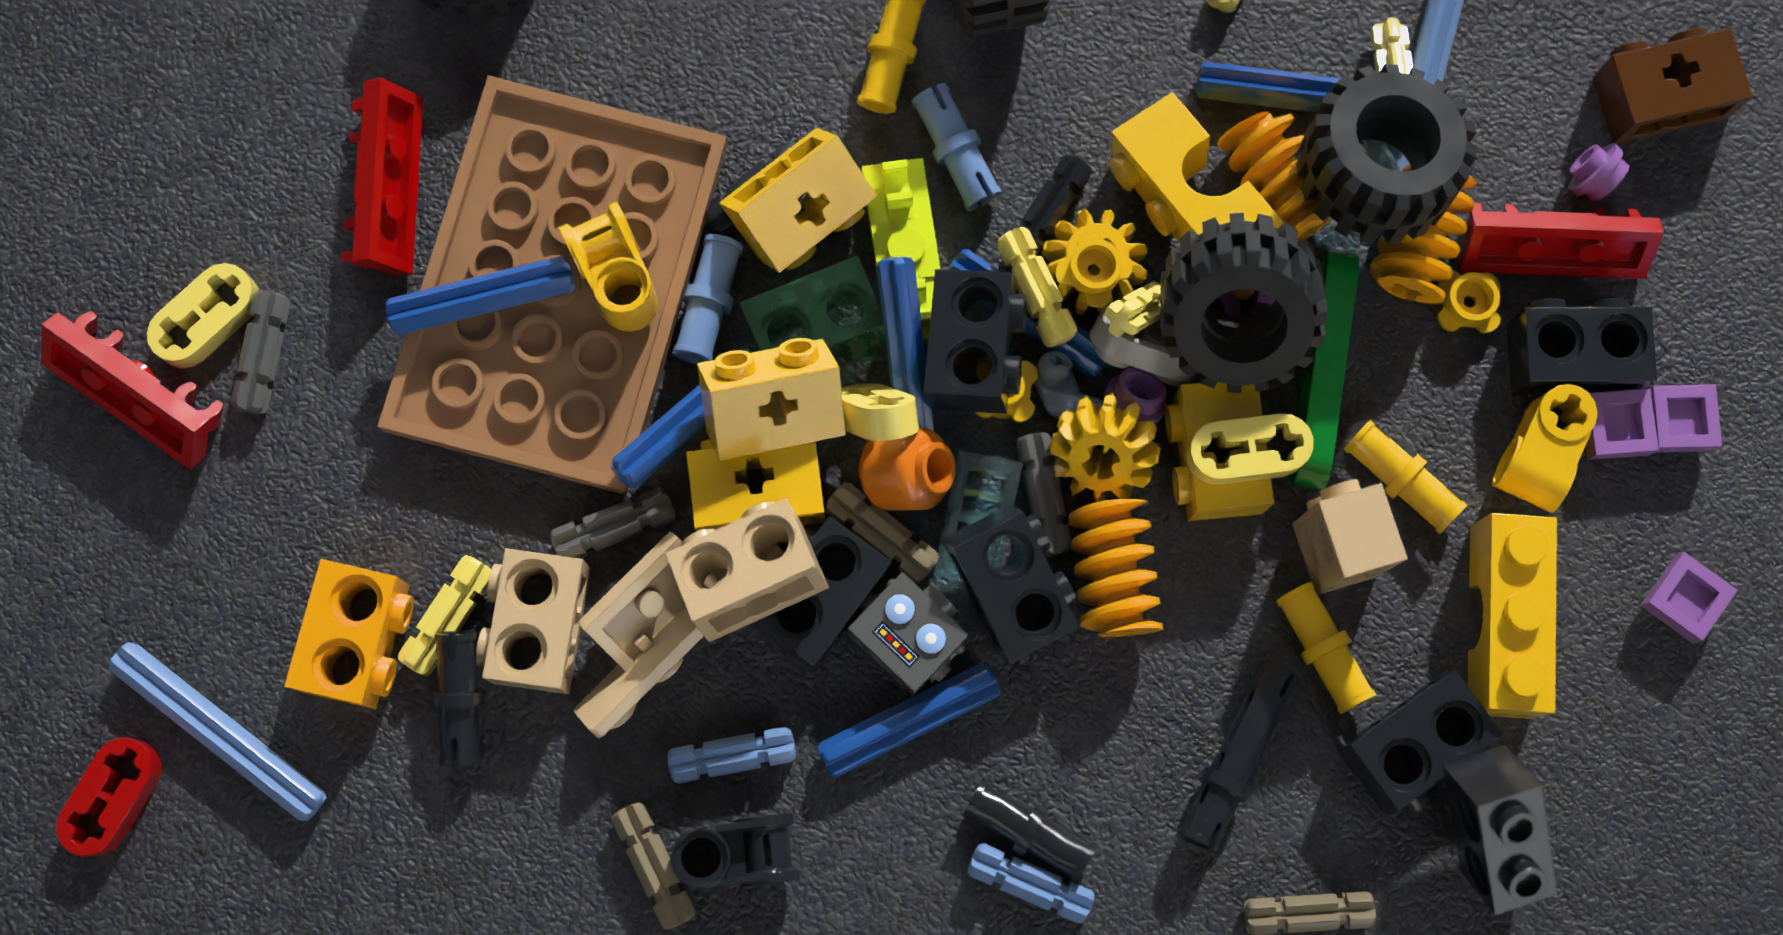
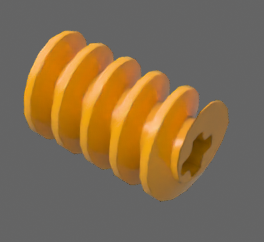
M1269 111L1260 112L1229 129L1218 140L1217 145L1222 151H1234L1228 162L1232 171L1247 172L1241 179L1240 186L1249 181L1283 222L1297 230L1298 241L1309 238L1331 222V217L1322 221L1313 212L1318 204L1316 199L1305 200L1300 189L1306 178L1297 176L1296 163L1298 160L1295 154L1299 150L1304 135L1288 139L1284 138L1283 133L1295 121L1292 114L1273 118Z
M1410 164L1405 166L1402 171H1412ZM1470 175L1461 190L1475 188L1477 180ZM1459 192L1436 225L1431 224L1425 234L1415 239L1406 234L1401 243L1387 245L1384 237L1381 236L1377 245L1380 255L1374 257L1370 266L1372 277L1377 281L1378 285L1388 293L1402 299L1429 304L1442 303L1446 293L1441 288L1432 284L1431 280L1448 281L1451 279L1453 270L1450 266L1439 261L1438 258L1451 259L1459 255L1461 249L1459 245L1446 238V236L1456 237L1466 233L1468 225L1454 214L1471 213L1475 206L1473 199L1465 193Z
M1105 500L1085 505L1069 514V525L1073 528L1087 531L1072 539L1071 549L1076 553L1091 556L1075 564L1074 575L1081 579L1094 581L1079 589L1076 593L1077 600L1080 603L1096 607L1081 615L1079 623L1084 629L1099 632L1097 635L1099 637L1133 636L1163 630V623L1143 619V612L1160 604L1159 597L1140 593V586L1157 579V572L1137 567L1138 560L1155 553L1154 546L1136 543L1134 540L1135 535L1152 527L1151 521L1132 517L1131 510L1148 503L1146 500Z

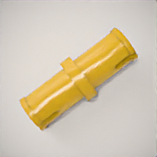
M926 0L886 1L878 33L870 36L867 46L871 58L861 93L857 98V103L860 106L877 113H895L896 101L906 65L912 64L916 56L917 48L913 45V40Z
M1369 420L1345 446L1344 450L1347 453H1351L1387 485L1384 490L1385 493L1392 499L1397 495L1400 496L1441 534L1468 504L1464 500H1460L1424 468L1427 461L1419 454L1412 458L1375 425V422Z
M1308 582L1283 595L1276 602L1284 611L1291 627L1305 649L1300 654L1306 666L1314 665L1338 706L1337 710L1341 715L1370 700L1377 694L1369 686L1347 646L1352 642L1347 631H1338L1314 590L1315 586L1312 582Z

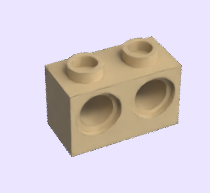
M1353 479L1327 487L1320 491V497L1306 503L1308 511L1292 523L1317 595L1376 578L1408 559L1382 483L1361 489L1358 479Z
M787 498L777 503L763 502L752 506L742 514L741 519L717 530L704 529L686 537L680 547L665 553L691 621L708 642L829 588L804 527ZM778 542L789 543L786 552L780 558L773 561L762 560L764 553L771 545ZM718 569H728L726 578L721 584L714 588L703 589L704 581L709 574Z
M505 548L502 565H493L488 582L487 599L488 602L495 603L491 628H482L477 644L476 663L477 666L484 667L482 678L493 684L570 694L581 629L577 622L583 617L591 570L583 559ZM536 574L549 575L553 584L550 596L538 605L524 604L521 591L525 581ZM524 637L538 638L541 644V656L538 662L529 669L516 670L510 659V653L514 644Z

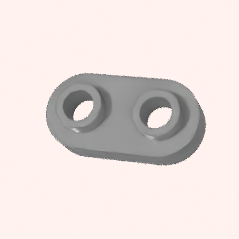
M1106 308L1101 310L1089 332V336L1096 346L1095 351L1097 355L1106 363L1118 368H1127L1129 365L1153 373L1164 383L1175 387L1200 382L1199 372L1188 376L1179 368V357H1170L1165 348V336L1161 333V322L1157 321L1133 336L1125 333L1117 338L1108 331L1111 321L1104 315Z

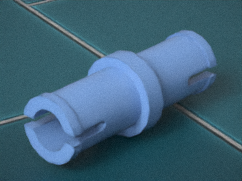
M940 83L935 86V94L930 87L915 96L911 103L917 109L936 146L932 154L937 164H945L964 201L966 210L972 211L979 207L977 204L979 201L984 206L998 198L1002 194L1000 186H997L978 149L981 139L977 131L968 129L949 92L948 85Z
M708 234L705 236L704 248L694 282L685 287L682 299L687 307L678 341L672 352L675 357L696 365L697 363L713 359L712 353L723 315L731 313L734 302L733 297L729 293L743 245L735 239L719 234Z

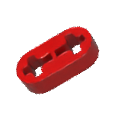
M117 738L106 743L97 752L61 810L57 820V836L61 845L69 852L80 856L106 855L115 850L124 840L158 784L162 773V760L158 751L153 746L137 739ZM137 753L134 765L141 770L139 777L136 780L123 779L113 793L112 790L122 773L119 768L114 766L119 756L131 758ZM108 802L98 819L100 826L105 828L103 836L101 838L88 837L83 841L86 829L79 824L81 817L84 814L96 815L100 812L104 803Z

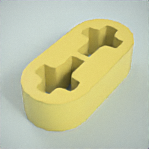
M227 263L213 265L202 272L153 317L147 330V340L153 353L171 366L178 368L196 366L204 361L252 317V315H249L252 298L259 288L254 280L236 265ZM224 283L231 288L236 287L234 291L239 297L236 304L231 307L223 301L219 303L221 297L216 290ZM177 325L184 330H188L187 336L192 341L184 349L175 344L172 345L174 340L169 332Z
M857 384L841 388L845 431L863 439L875 441L900 439L918 432L916 398L913 395L882 384Z
M1273 414L1215 421L1204 425L1192 437L1186 450V461L1195 477L1207 484L1221 485L1279 478L1295 473L1309 460L1313 451L1314 438L1305 422L1292 414ZM1276 430H1282L1284 439L1288 441L1295 440L1297 448L1287 456V461H1281L1278 451L1257 452L1256 445L1268 443L1275 436ZM1212 438L1219 439L1221 448L1243 447V454L1230 456L1225 461L1223 469H1216L1214 459H1203L1201 451L1206 450Z

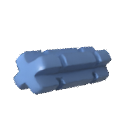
M780 727L764 730V736L755 737L754 733L703 742V748L695 749L693 744L672 748L668 751L667 760L671 779L673 782L681 784L700 780L701 774L708 773V776L712 778L761 768L760 763L768 761L770 766L789 763L795 760L796 749L793 733L790 728Z
M979 844L976 847L968 865L967 873L970 877L988 885H992L994 881L1000 884V890L1045 910H1050L1051 907L1058 909L1057 915L1075 923H1084L1094 903L1095 894L1092 890L1074 882H1069L1066 885L1061 882L1063 877L1015 856L1009 860L1004 857L1005 852L987 844Z

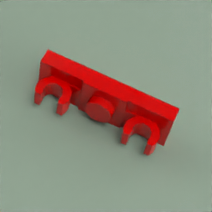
M381 77L364 81L363 98H359L351 104V111L362 115L361 131L349 134V141L358 145L354 192L356 211L355 216L343 222V229L354 233L353 251L341 253V260L364 269L371 268L397 278L413 275L424 97Z
M1475 203L1474 209L1469 213L1466 224L1468 228L1460 247L1458 262L1461 272L1646 279L1664 231L1659 218L1641 217L1636 209H1628L1625 217L1606 216L1604 208H1596L1594 213L1543 211L1518 213L1513 204H1505L1503 212L1482 211L1481 203Z
M57 312L41 324V364L190 470L206 457L208 433L219 426L222 419L223 403L216 400L208 408L196 410L192 407L196 401V384L187 382L178 387L174 394L163 387L161 381L155 377L154 373L145 364L137 360L131 361L121 353L123 349V333L116 330L105 339H95L93 337L97 332L98 315L94 312L82 314L74 323Z

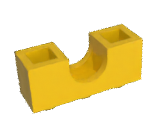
M1173 92L1111 131L1112 158L1109 160L1110 169L1117 182L1126 191L1135 189L1144 200L1149 219L1162 235L1167 236L1171 233L1180 244V238L1189 230H1192L1197 235L1203 233L1202 222L1216 217L1219 225L1229 223L1230 213L1244 212V221L1251 222L1256 221L1258 213L1272 216L1273 227L1277 229L1284 223L1249 181L1222 196L1202 195L1188 186L1186 182L1192 176L1208 167L1210 135Z
M1491 513L1470 525L1469 588H1477L1481 591L1483 623L1477 646L1468 651L1467 686L1490 716L1533 719L1555 713L1557 517Z

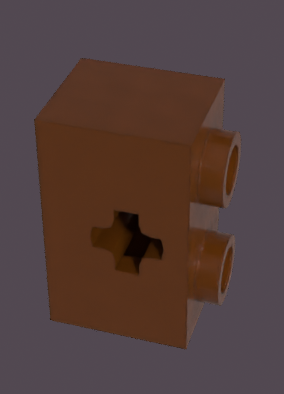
M1702 27L1692 28L1668 39L1667 43L1649 47L1647 42L1643 40L1624 44L1610 52L1608 61L1592 77L1612 142L1615 144L1729 119L1753 97L1731 28L1707 34Z

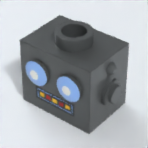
M903 572L896 579H890L881 594L877 593L874 595L871 593L860 606L862 609L859 613L860 616L848 628V636L912 697L929 680L931 682L935 680L940 682L951 671L952 668L949 666L952 662L951 660L956 654L964 652V643L969 636L951 618L957 612V609L939 590L929 584L922 591Z

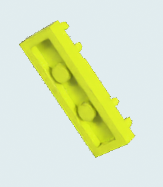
M923 158L862 166L864 177L878 196L867 204L875 265L877 266L878 262L883 259L895 256H906L913 259L916 271L924 345H926L929 339L935 269H940Z

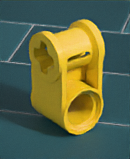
M615 201L608 204V212L572 228L569 224L558 227L582 279L587 280L608 323L620 331L628 332L643 329L650 324L657 314L658 300L656 292L640 256L639 246L618 202ZM635 285L641 288L638 298L630 304L617 305L611 302L612 295L621 286Z
M1565 384L1556 386L1546 392L1545 395L1532 401L1524 411L1516 433L1497 465L1492 486L1547 512L1554 513L1564 501L1573 484L1579 459L1593 427L1596 425L1598 412L1596 403L1591 395L1579 386ZM1555 407L1563 410L1560 420L1568 425L1563 429L1556 426L1558 415L1550 411Z

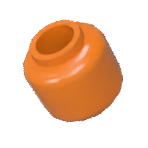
M919 427L917 433L904 438L883 441L868 440L862 450L858 472L863 491L871 503L885 511L928 510L941 503L953 484L955 461L951 450L946 446L940 435L929 428Z

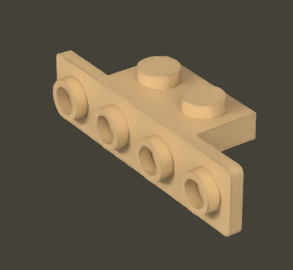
M671 531L577 622L618 663L574 708V713L597 738L603 737L610 729L618 728L624 724L634 713L637 702L656 683L670 678L681 666L683 656L704 637L691 621L665 554L680 547L682 543ZM775 543L766 550L762 560H776L784 552ZM718 569L709 574L704 581L703 589L714 588L721 584L726 578L728 569Z

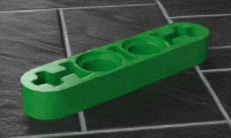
M1331 249L1324 251L1320 261L1328 313V323L1324 324L1326 336L1322 347H1313L1314 360L1303 370L1297 417L1302 419L1311 430L1314 438L1313 451L1309 460L1295 473L1289 475L1290 485L1317 490L1326 488L1333 464L1359 275L1358 254ZM1295 440L1293 441L1292 451L1297 448Z

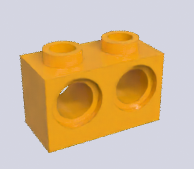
M320 559L284 687L376 710L379 697L388 696L395 679L397 662L396 659L390 657L397 633L404 634L411 621L414 598L408 595L410 585L397 576ZM374 589L377 595L375 611L364 620L354 621L350 613V605L353 598L363 590ZM354 651L359 658V671L352 681L344 685H338L333 677L334 663L340 655Z

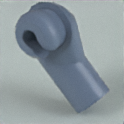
M1054 350L1048 351L1040 357L1036 365L1038 378L1034 385L1045 411L1052 417L1059 419L1066 409L1077 412L1076 408L1079 400L1083 399L1086 395L1082 394L1071 370L1073 364L1070 357L1061 351ZM1088 396L1096 405L1102 407L1104 400Z

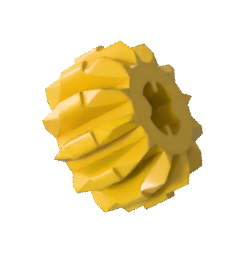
M1084 208L1077 214L1076 227L1064 220L1056 224L1054 233L1057 240L1046 241L1042 255L1051 261L1047 264V267L1054 282H1058L1056 278L1058 263L1062 260L1070 259L1074 250L1078 247V239L1085 233L1094 232L1101 235L1103 240L1114 245L1120 254L1127 255L1133 265L1132 273L1128 279L1119 281L1110 291L1111 299L1109 303L1104 307L1097 308L1101 312L1102 309L1107 308L1113 303V299L1116 301L1121 300L1124 296L1132 293L1134 290L1131 285L1144 283L1147 270L1137 263L1145 258L1148 251L1145 244L1128 243L1136 230L1133 223L1124 224L1116 230L1111 227L1114 221V213L1111 209L1104 211L1100 223H1094L1091 214ZM1095 265L1090 270L1088 269L1091 275H1098L1100 268ZM1059 283L1057 288L1063 301L1071 295L1077 297L1075 313L1077 315H1084L1088 307L1084 295L1073 286H1063Z
M1113 392L1105 396L1102 407L1096 405L1086 395L1083 399L1079 400L1076 408L1077 412L1066 409L1060 415L1057 423L1059 431L1053 434L1049 449L1051 454L1058 457L1054 465L1055 477H1073L1070 485L1072 496L1088 488L1094 490L1093 497L1096 502L1104 501L1107 491H1112L1119 499H1127L1131 496L1133 486L1144 488L1150 482L1152 476V469L1150 467L1158 463L1161 449L1158 443L1152 441L1157 430L1154 420L1137 421L1140 413L1137 401L1122 410L1116 407L1117 400ZM1096 445H1103L1101 449L1096 447ZM1109 448H1111V449L1114 450V452H1107V451L1109 450Z

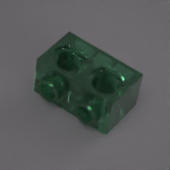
M858 255L740 302L743 320L757 352L775 348L770 343V339L778 329L783 327H794L800 330L807 339H823L834 359L837 360L843 357L846 363L856 362L874 354L880 349L878 343L885 340L882 311ZM852 304L862 312L863 317L853 326L841 327L834 324L828 315L837 305Z

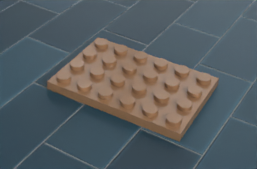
M488 76L421 290L558 256H565L569 260L575 278V289L570 293L407 333L377 427L383 432L627 495L628 487L613 473L611 469L612 461L617 454L646 430L682 306L685 287L688 285L705 227V213L709 208L710 201L713 199L727 151V136ZM615 201L618 202L641 251L640 256L650 275L658 300L657 314L652 322L643 329L632 332L620 331L611 326L605 319L587 280L582 279L558 228L564 224H569L573 228L608 212V204ZM635 285L621 286L612 295L611 302L617 305L630 304L638 298L641 288Z

